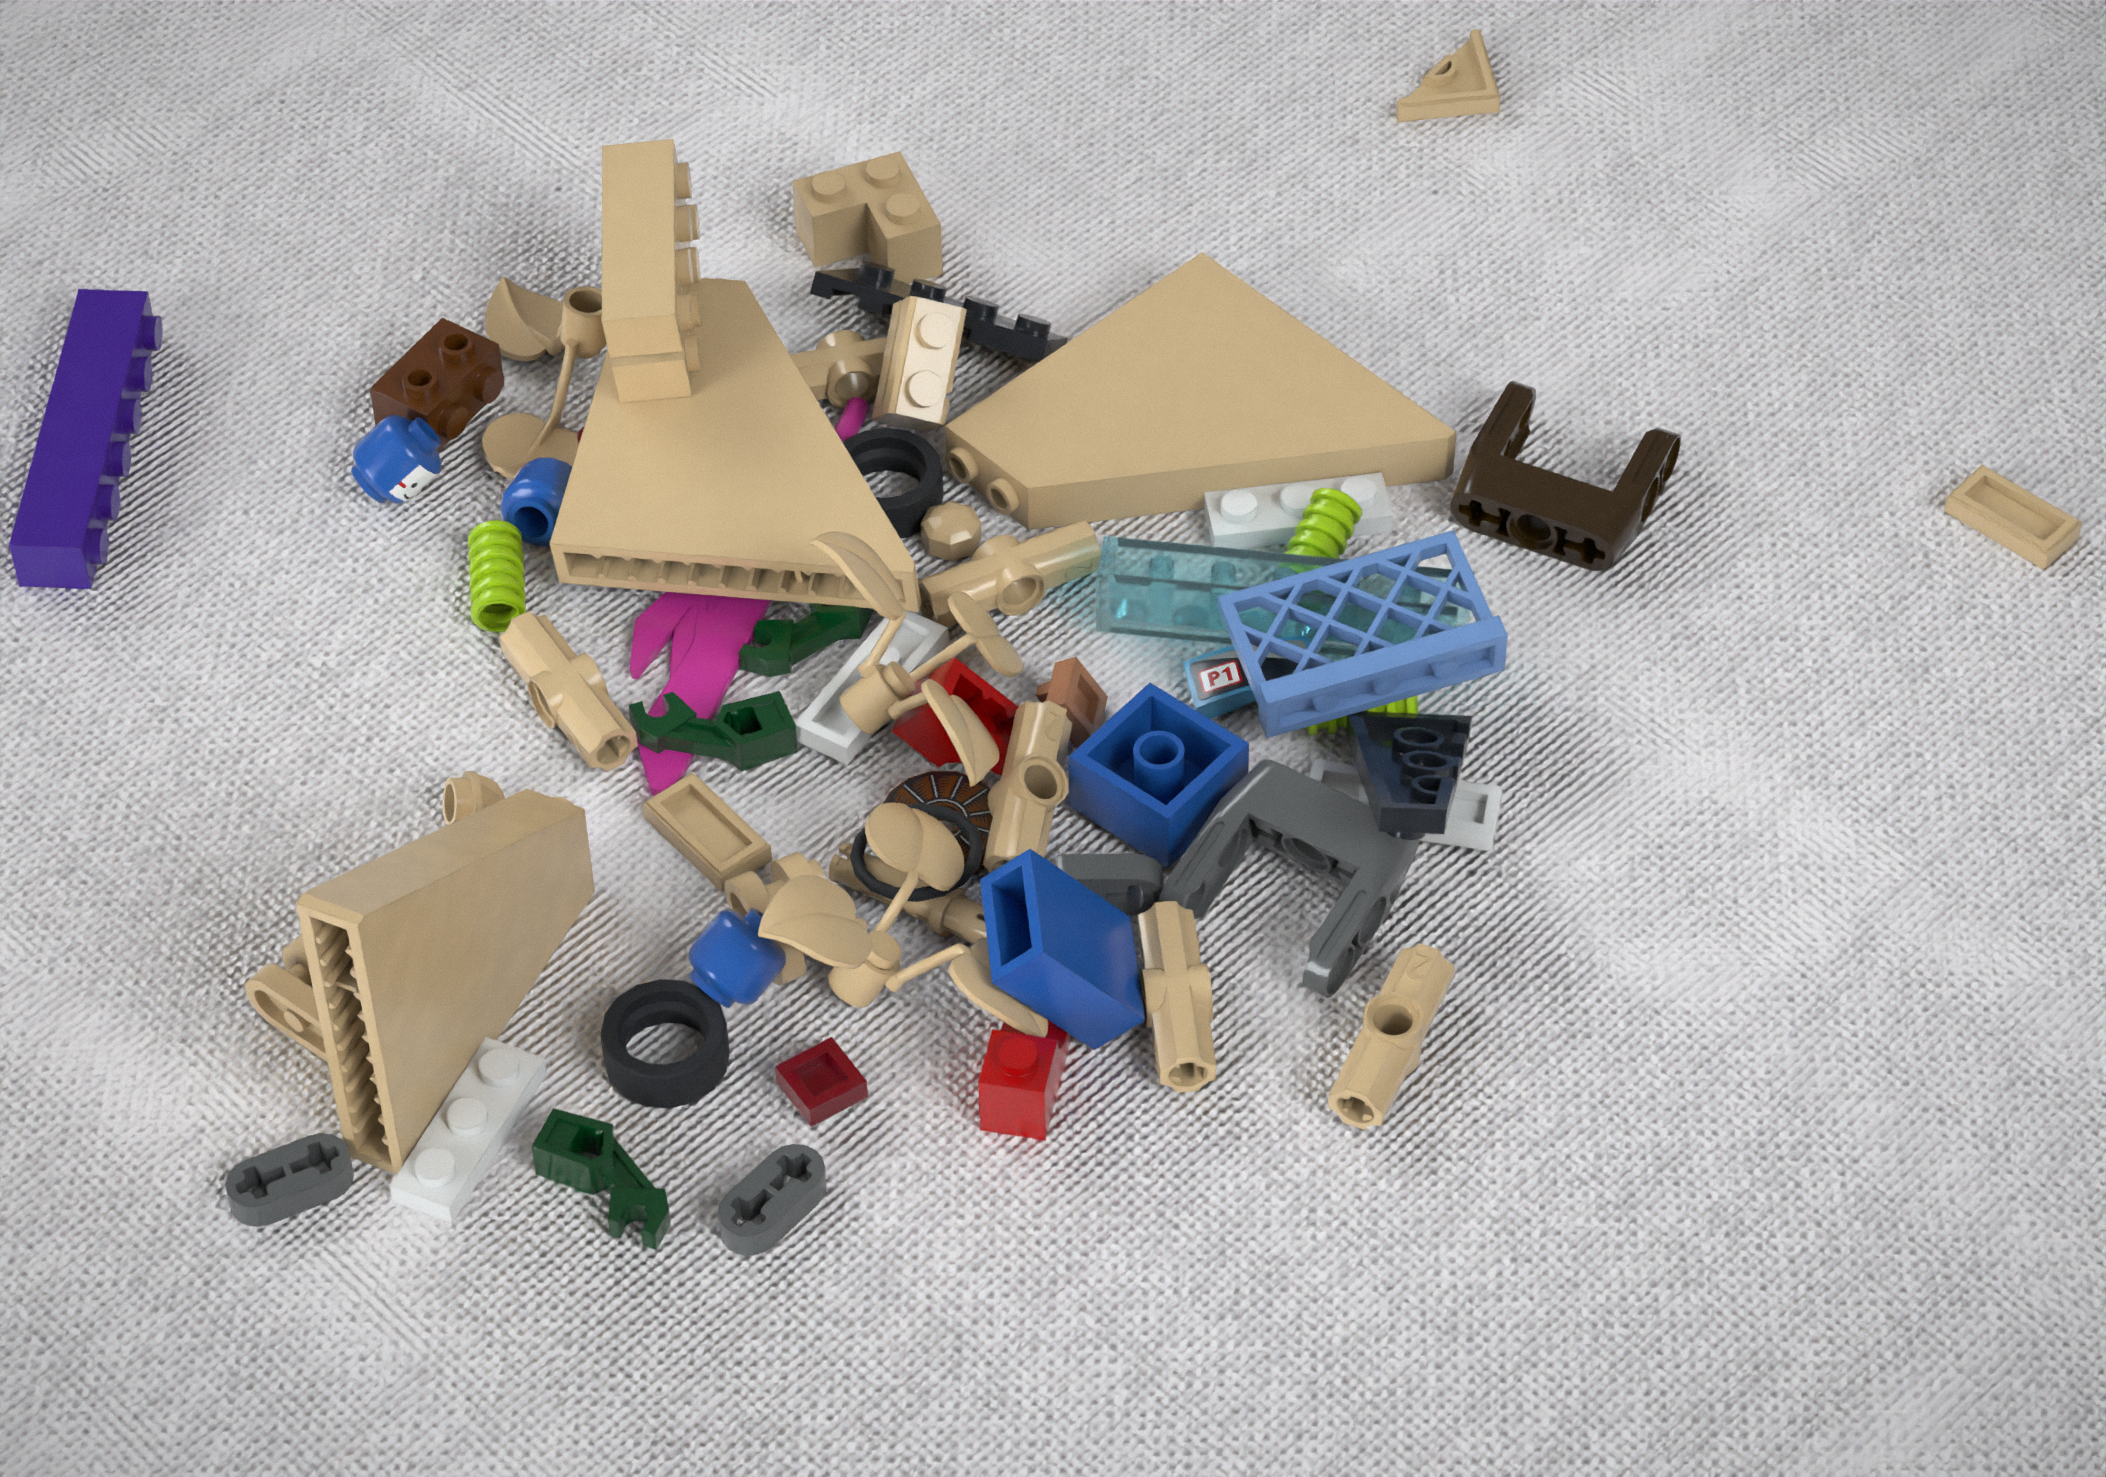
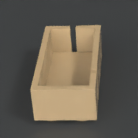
M674 139L602 146V325L609 357L612 358V370L620 403L692 397V372L702 371L699 336L691 335V330L694 327L701 326L699 294L697 290L691 291L693 283L701 282L700 260L697 247H690V241L700 239L699 214L696 204L686 205L685 199L692 198L690 167L688 162L678 163Z

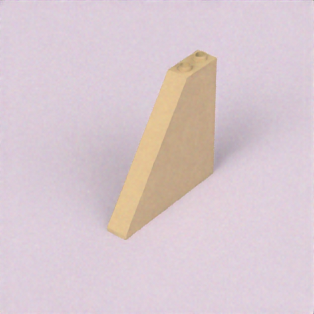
M1203 252L945 425V461L951 474L959 482L968 483L989 499L998 512L1003 515H1010L1028 530L1065 526L1085 520L1090 523L1204 509V492L1381 472L1386 487L1445 480L1453 474L1456 431Z
M701 278L700 283H693L691 285V291H698L701 307V326L694 327L691 330V335L699 336L702 355V371L692 372V397L620 403L612 370V358L609 357L607 348L550 540L559 583L873 608L839 565L827 553L816 546L809 545L820 534L840 531L863 540L879 555L903 591L904 597L899 601L905 611L919 612L921 598L914 560L746 281Z
M525 789L305 891L297 900L296 907L343 1141L349 1148L351 1158L397 1175L484 1039L488 1037L497 1040L595 892L584 808L575 806L572 802L562 797H550L530 789Z

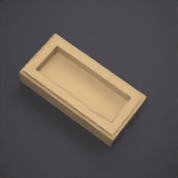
M1984 465L1979 466L1947 496L1944 510L1947 514L2043 570L2053 563L2079 537L2082 522Z
M693 772L642 804L644 819L720 892L725 891L724 885L726 880L748 871L755 872L772 861L771 845Z

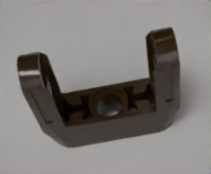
M1510 381L1471 446L1450 503L1452 515L1463 527L1475 533L1587 570H1606L1613 565L1640 534L1674 470L1680 451L1681 435L1658 427L1645 432L1614 490H1606L1515 460L1530 435L1529 421L1535 405L1536 389L1525 384Z

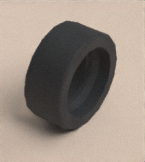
M893 428L866 430L846 439L843 444L863 477L870 473L888 470L903 472L920 482L915 489L901 496L876 497L900 539L908 538L920 532V523L929 507L941 504L943 501V472L938 452L926 439L908 430Z
M666 979L638 984L617 997L604 1014L600 1035L604 1065L610 1083L625 1098L645 1107L670 1109L694 1103L713 1091L727 1071L730 1050L727 1023L721 1005L696 985L686 981ZM663 1023L683 1024L699 1031L704 1037V1043L697 1052L685 1060L670 1064L646 1063L632 1057L626 1049V1045L633 1036L647 1027Z

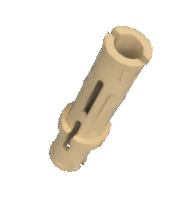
M850 843L841 845L839 852L846 855L847 859L834 854L829 867V879L890 905L893 900L871 892L856 878L850 860L853 845ZM866 852L864 853L863 857L866 868L876 879L894 887L902 886L907 872L896 870L888 866L881 859ZM919 879L915 888L929 885ZM960 887L943 897L920 902L906 901L901 910L929 923L931 932L942 937L953 934L973 944L980 938H987L983 905L967 898L965 895L966 891Z

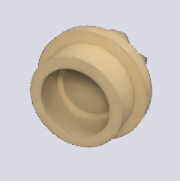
M465 771L462 778H448L443 792V814L446 826L505 799L498 783L486 776L477 774L475 771Z

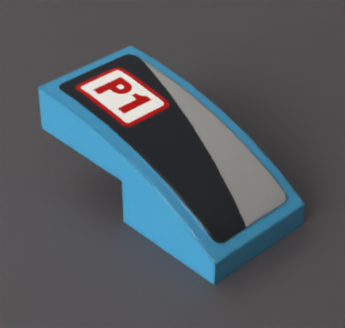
M1309 636L1278 637V639L1306 650L1312 641ZM1251 644L1255 653L1258 647ZM1234 646L1225 647L1182 662L1195 709L1210 720L1256 701ZM1269 652L1260 668L1265 680L1269 681L1293 674L1298 663Z

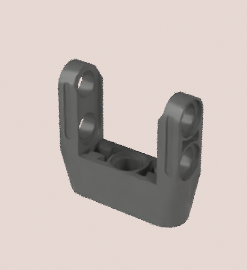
M1264 759L1219 801L1169 875L1158 902L1177 901L1183 908L1193 910L1194 920L1204 916L1253 841L1346 886L1342 895L1310 942V956L1303 973L1302 983L1305 987L1325 997H1331L1342 986L1392 909L1420 843L1418 839L1403 840L1392 837L1387 832H1379L1369 805L1281 763Z

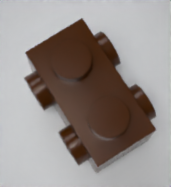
M441 318L370 387L375 425L389 415H400L411 422L419 417L426 421L441 440V445L437 448L439 452L450 440L459 437L466 424L486 404L495 401L505 386L499 344L445 318Z

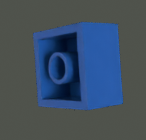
M1148 683L1068 756L1069 806L1143 854L1156 859L1162 866L1168 869L1186 852L1219 801L1248 774L1249 743L1154 684Z

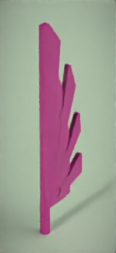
M852 397L848 400L834 427L842 442L859 433L869 413V404L859 397ZM664 592L635 620L630 662V673L633 679H638L672 638L670 679L649 710L648 715L652 717L665 715L663 695L674 692L697 713V718L713 720L740 667L738 653L744 643L751 645L755 637L753 627L757 620L765 618L773 600ZM637 737V748L652 795L659 794L683 779L695 754L667 749L657 754L640 744Z

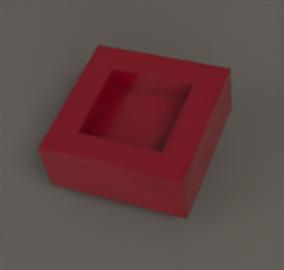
M832 1037L775 1066L776 1083L811 1127L868 1097L867 1080Z

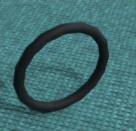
M919 803L907 805L910 808L921 810L934 818L955 824L967 835L970 851L967 862L964 864L963 874L956 885L948 891H940L931 886L915 888L907 901L920 902L943 897L963 886L979 868L984 850L979 830L963 813L945 806ZM864 826L855 837L850 854L854 874L871 892L893 900L901 887H894L879 881L866 868L863 856L868 842Z

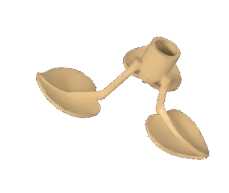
M503 277L497 284L487 306L485 319L487 339L499 344L500 354L518 361H532L540 358L546 352L551 355H558L561 350L565 349L555 398L547 422L535 415L512 413L493 420L484 431L482 452L487 462L495 472H500L503 476L513 479L524 464L537 458H555L573 466L578 450V434L557 426L561 421L575 358H593L601 352L607 343L602 325V290L590 286L576 287L564 295L562 303L551 297L528 291Z
M831 531L818 535L809 545L816 546L827 553L839 565L867 602L881 616L889 619L868 659L857 667V670L863 677L839 697L844 711L859 729L866 734L872 735L892 718L897 720L907 711L929 703L945 728L962 761L970 787L976 785L999 761L1000 755L994 739L984 724L963 699L956 695L949 696L947 691L932 679H927L921 684V693L912 697L910 695L916 691L915 684L971 645L977 646L984 659L996 672L1007 677H1015L1024 669V663L1018 652L1006 638L1000 636L998 626L982 606L968 594L956 591L947 599L948 606L957 622L967 633L909 674L901 665L894 661H891L886 666L878 664L906 617V612L899 603L904 597L903 591L883 560L863 540L840 531Z
M884 803L877 806L867 818L865 834L867 842L874 853L888 866L907 872L904 883L874 931L868 933L867 922L856 917L855 904L845 890L829 880L818 876L800 875L789 880L777 891L765 909L759 926L758 936L786 943L820 962L834 966L828 975L829 984L834 993L849 1005L860 1008L867 1007L875 1000L885 986L892 992H897L906 981L953 960L949 966V974L956 986L971 1001L1026 1035L1045 1037L1048 1032V1019L992 983L987 938L978 939L971 947V950L963 944H955L903 970H899L901 948L896 940L888 935L887 932L915 889L918 880L921 879L937 890L948 891L956 885L964 870V856L956 838L944 824L921 810L910 808L903 803Z

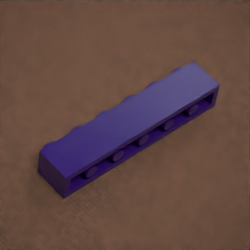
M78 289L9 543L19 587L92 589L97 566L105 565L107 562L109 551L108 522L116 521L119 515V479L129 475L131 465L130 436L131 434H138L140 431L142 420L141 393L150 391L152 384L151 354L152 351H159L162 345V319L160 316L153 315L148 291Z

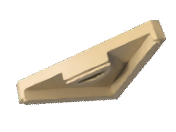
M1471 30L1470 39L1453 55L1447 54L1422 78V85L1409 97L1399 99L1396 110L1397 122L1499 112L1500 94L1481 30Z

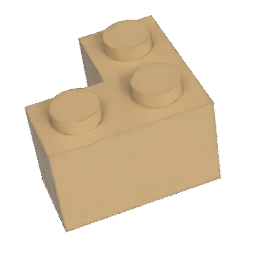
M900 151L792 181L796 233L815 268L869 253L874 263L895 270L893 279L907 284L913 283L915 278L925 280L943 275L941 223Z

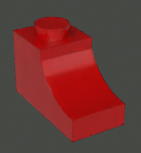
M954 657L915 684L916 691L910 697L921 693V684L927 679H932L940 684L949 696L956 695L963 699L994 739L1000 755L999 761L989 771L1002 776L1015 713L1019 707ZM929 703L907 711L895 721L892 732L937 767H941L946 763H962L950 737Z
M1049 1020L1048 1032L1045 1037L1026 1035L1003 1022L1001 1030L992 1029L978 1081L981 1131L1046 1141L1072 1038L1071 1034Z

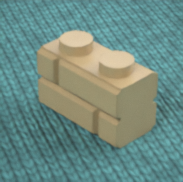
M909 296L903 299V301L900 300L893 304L873 410V420L925 432L945 426L950 402L946 398V394L952 391L967 309L914 296Z

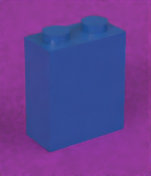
M1028 849L980 879L991 977L994 985L1094 1050L1145 1021L1130 916L1032 849Z

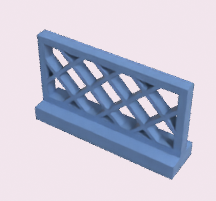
M1454 530L1218 596L1219 612L1257 701L1258 719L1266 738L1505 670L1508 634L1499 615L1492 616ZM1443 554L1447 555L1452 567V571L1445 583L1415 572L1420 561ZM1377 573L1396 582L1386 600L1357 589L1356 587L1361 578ZM1458 582L1462 590L1455 588ZM1406 586L1436 597L1426 616L1396 604ZM1319 590L1337 597L1325 617L1298 606L1297 604L1302 595ZM1448 601L1472 611L1476 622L1454 628L1437 621V618ZM1348 602L1377 613L1367 633L1337 621ZM1261 607L1278 615L1268 632L1264 633L1242 624L1238 612ZM1388 618L1418 630L1412 640L1396 645L1377 636ZM1288 619L1318 630L1307 650L1278 639ZM1328 635L1358 646L1353 657L1336 662L1320 656L1318 653ZM1251 644L1258 647L1255 653ZM1269 652L1298 663L1293 674L1269 681L1265 680L1260 667Z

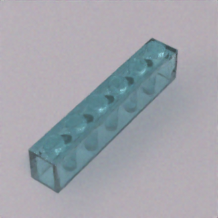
M1104 536L1096 578V631L1233 645L1218 609V596L1349 559ZM1418 566L1415 572L1445 583L1452 569ZM1376 573L1362 577L1356 588L1386 600L1396 581ZM1458 582L1455 588L1462 590ZM1406 586L1396 604L1426 616L1436 597ZM1316 590L1303 594L1297 605L1326 617L1337 597ZM1447 601L1437 621L1454 628L1470 624L1471 611ZM1348 602L1337 621L1367 633L1377 613ZM1261 607L1238 612L1242 624L1264 633L1268 632L1278 615ZM1388 618L1377 637L1396 645L1412 640L1418 630ZM1288 619L1278 637L1305 636L1309 637L1312 641L1318 630ZM1328 635L1319 653L1353 656L1358 646Z

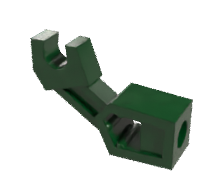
M810 603L811 615L794 623V620H757L753 627L756 644L767 646L755 648L744 643L738 653L741 669L767 677L791 673L794 664L838 640L861 639L875 609Z
M780 691L722 705L716 721L697 718V713L674 692L663 695L664 711L666 714L661 717L648 715L645 712L642 701L629 705L630 722L636 731L640 744L657 754L667 749L725 759L743 772L797 752L796 724Z
M553 1108L531 1146L536 1175L592 1196L608 1189L611 1192L608 1215L610 1235L621 1239L625 1227L629 1223L643 1221L646 1224L641 1229L642 1244L645 1247L657 1250L671 1225L665 1189L655 1188L614 1138L613 1124ZM582 1152H586L589 1154L597 1155L598 1157L594 1159H589L587 1155L581 1156Z

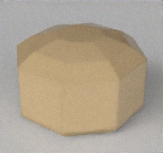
M954 501L929 507L920 523L921 540L929 555L948 561L973 555L981 540V521L973 507Z

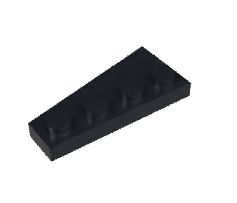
M862 261L860 268L816 271L810 294L829 300L832 296H860L858 308L879 315L883 313L891 315L893 304L900 300L903 301V299L909 296L967 309L963 329L968 330L966 337L968 341L1040 362L1067 344L1068 341L1067 337L1050 332L1052 323L1047 320L1027 314H1018L1017 320L997 314L999 305L994 302L966 296L963 303L946 297L947 287L917 278L913 279V283L910 285L893 279L894 269L869 261Z
M1369 711L1347 715L1345 735L1379 832H1387L1390 836L1403 840H1417L1423 838L1425 834L1445 833L1470 739L1472 716Z

